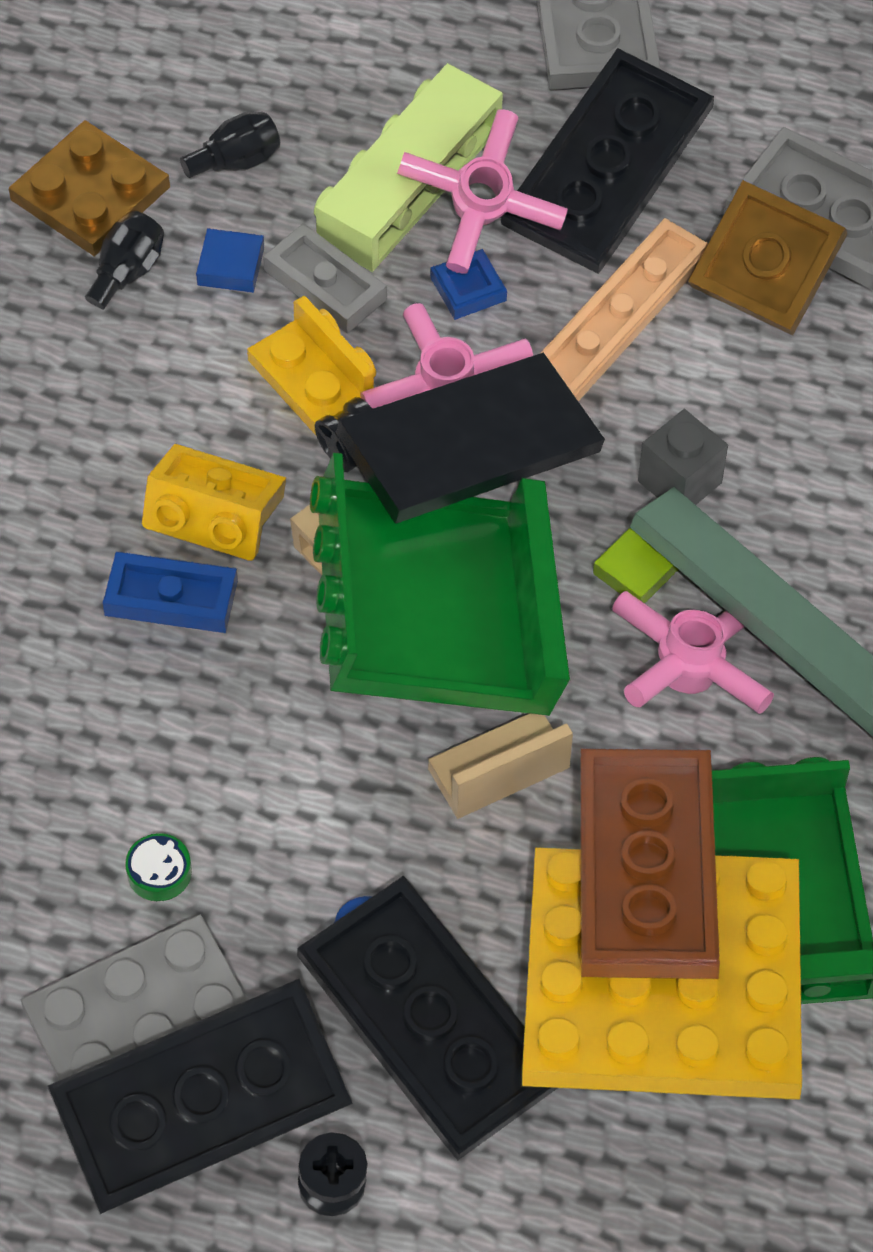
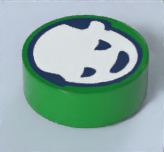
M162 833L147 835L135 842L126 856L125 866L128 882L133 891L144 899L156 902L173 899L181 894L190 882L192 867L189 851L174 836Z

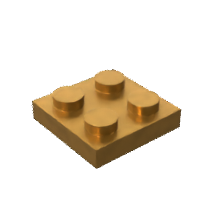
M84 120L9 187L11 201L95 257L101 251L102 242L114 223L132 211L143 213L170 188V180L167 173Z
M742 180L688 282L692 288L790 335H794L843 244L847 231L845 227Z

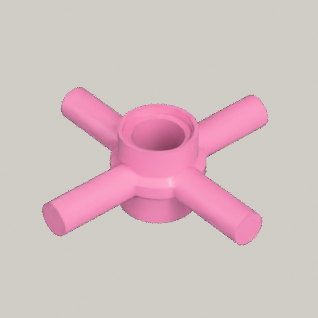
M497 110L482 157L471 160L459 171L404 152L397 172L399 175L451 192L454 209L461 218L446 267L456 273H468L483 225L492 223L506 212L557 230H561L568 208L514 190L512 175L504 161L518 122V116L509 110ZM474 183L485 184L493 190L496 197L481 199L472 193L469 185Z
M421 303L412 304L404 310L403 317L422 352L421 360L416 366L415 375L360 392V397L374 409L533 356L532 348L529 341L525 338L474 355L472 349L464 341L453 337L440 338L425 306Z
M628 591L621 593L612 607L614 613L659 643L658 655L660 661L624 689L627 701L634 707H642L668 686L678 692L696 694L707 690L713 682L758 714L763 713L772 702L774 693L725 660L726 648L724 643L745 627L728 611H724L716 618L714 615L704 611L685 610L676 614L672 621H669Z

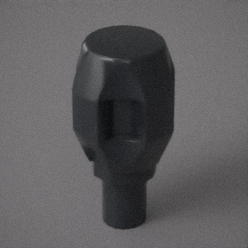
M244 112L224 121L209 137V140L203 143V148L180 157V164L188 178L209 169L215 171L220 169L245 171L264 163L280 147V136L275 123L267 113Z
M132 211L114 223L102 242L99 267L96 270L98 277L85 295V299L89 303L104 310L117 289H124L126 284H130L150 270L160 255L164 238L163 228L154 219L142 212Z

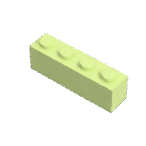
M448 63L432 80L426 79L417 89L413 101L400 115L394 114L390 117L381 132V136L367 151L361 150L358 152L343 178L334 187L329 186L320 194L314 207L317 233L360 266L373 272L445 191L397 174L404 152L459 171L464 165L473 160L486 145L496 112L502 109L503 93Z

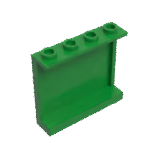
M333 452L324 476H316L314 478L310 493V510L312 513L319 514V526L317 527L313 544V558L315 562L322 563L323 572L317 588L316 606L317 611L325 613L326 626L320 642V661L322 664L329 665L330 691L550 716L566 688L570 676L545 481L522 478L510 502L471 497L395 524L369 483L344 480L342 454Z
M810 757L789 765L765 766L759 762H746L736 765L732 769L712 770L715 855L799 859L801 1004L872 999L873 937L845 788L850 771L849 760L829 761L822 757Z

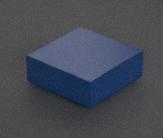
M207 228L196 272L197 285L254 293L264 252V235Z
M483 249L474 252L468 273L466 274L451 271L446 267L447 262L433 266L430 269V278L454 320L507 301V289Z

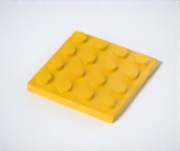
M535 847L522 1086L800 1100L802 1089L799 859L715 855L720 959L719 979L581 977V849Z

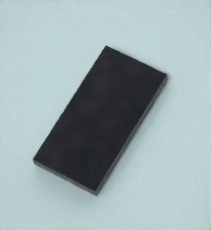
M617 48L517 190L568 208L561 230L508 212L501 216V225L599 274L712 110L714 96Z
M544 352L340 419L336 431L337 436L395 524L514 483L522 478H528L594 455L601 451L605 438Z
M404 876L297 948V957L457 1161L558 1089L522 1086L525 1026Z
M300 979L47 1086L99 1214L353 1104Z

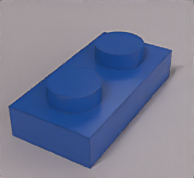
M116 552L103 600L104 615L226 633L238 583L237 569Z

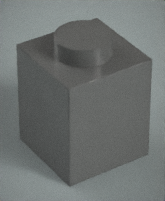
M684 408L642 442L638 482L657 498L675 487L696 505L722 484L728 444Z

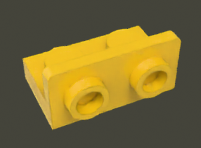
M303 295L293 302L294 321L249 347L247 355L248 361L316 435V421L326 415L337 416L342 413L346 402L354 397H360V392L374 388L376 369L369 355L361 347L353 348L341 335L338 324L333 316L325 309L318 310Z
M174 444L147 476L142 525L144 528L252 561L259 552L262 526L284 498L286 477Z

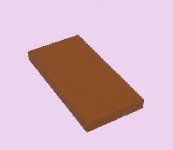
M581 749V977L719 979L720 959L711 750Z

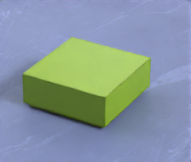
M629 528L594 562L593 574L619 594L628 591L643 603H646L679 569Z

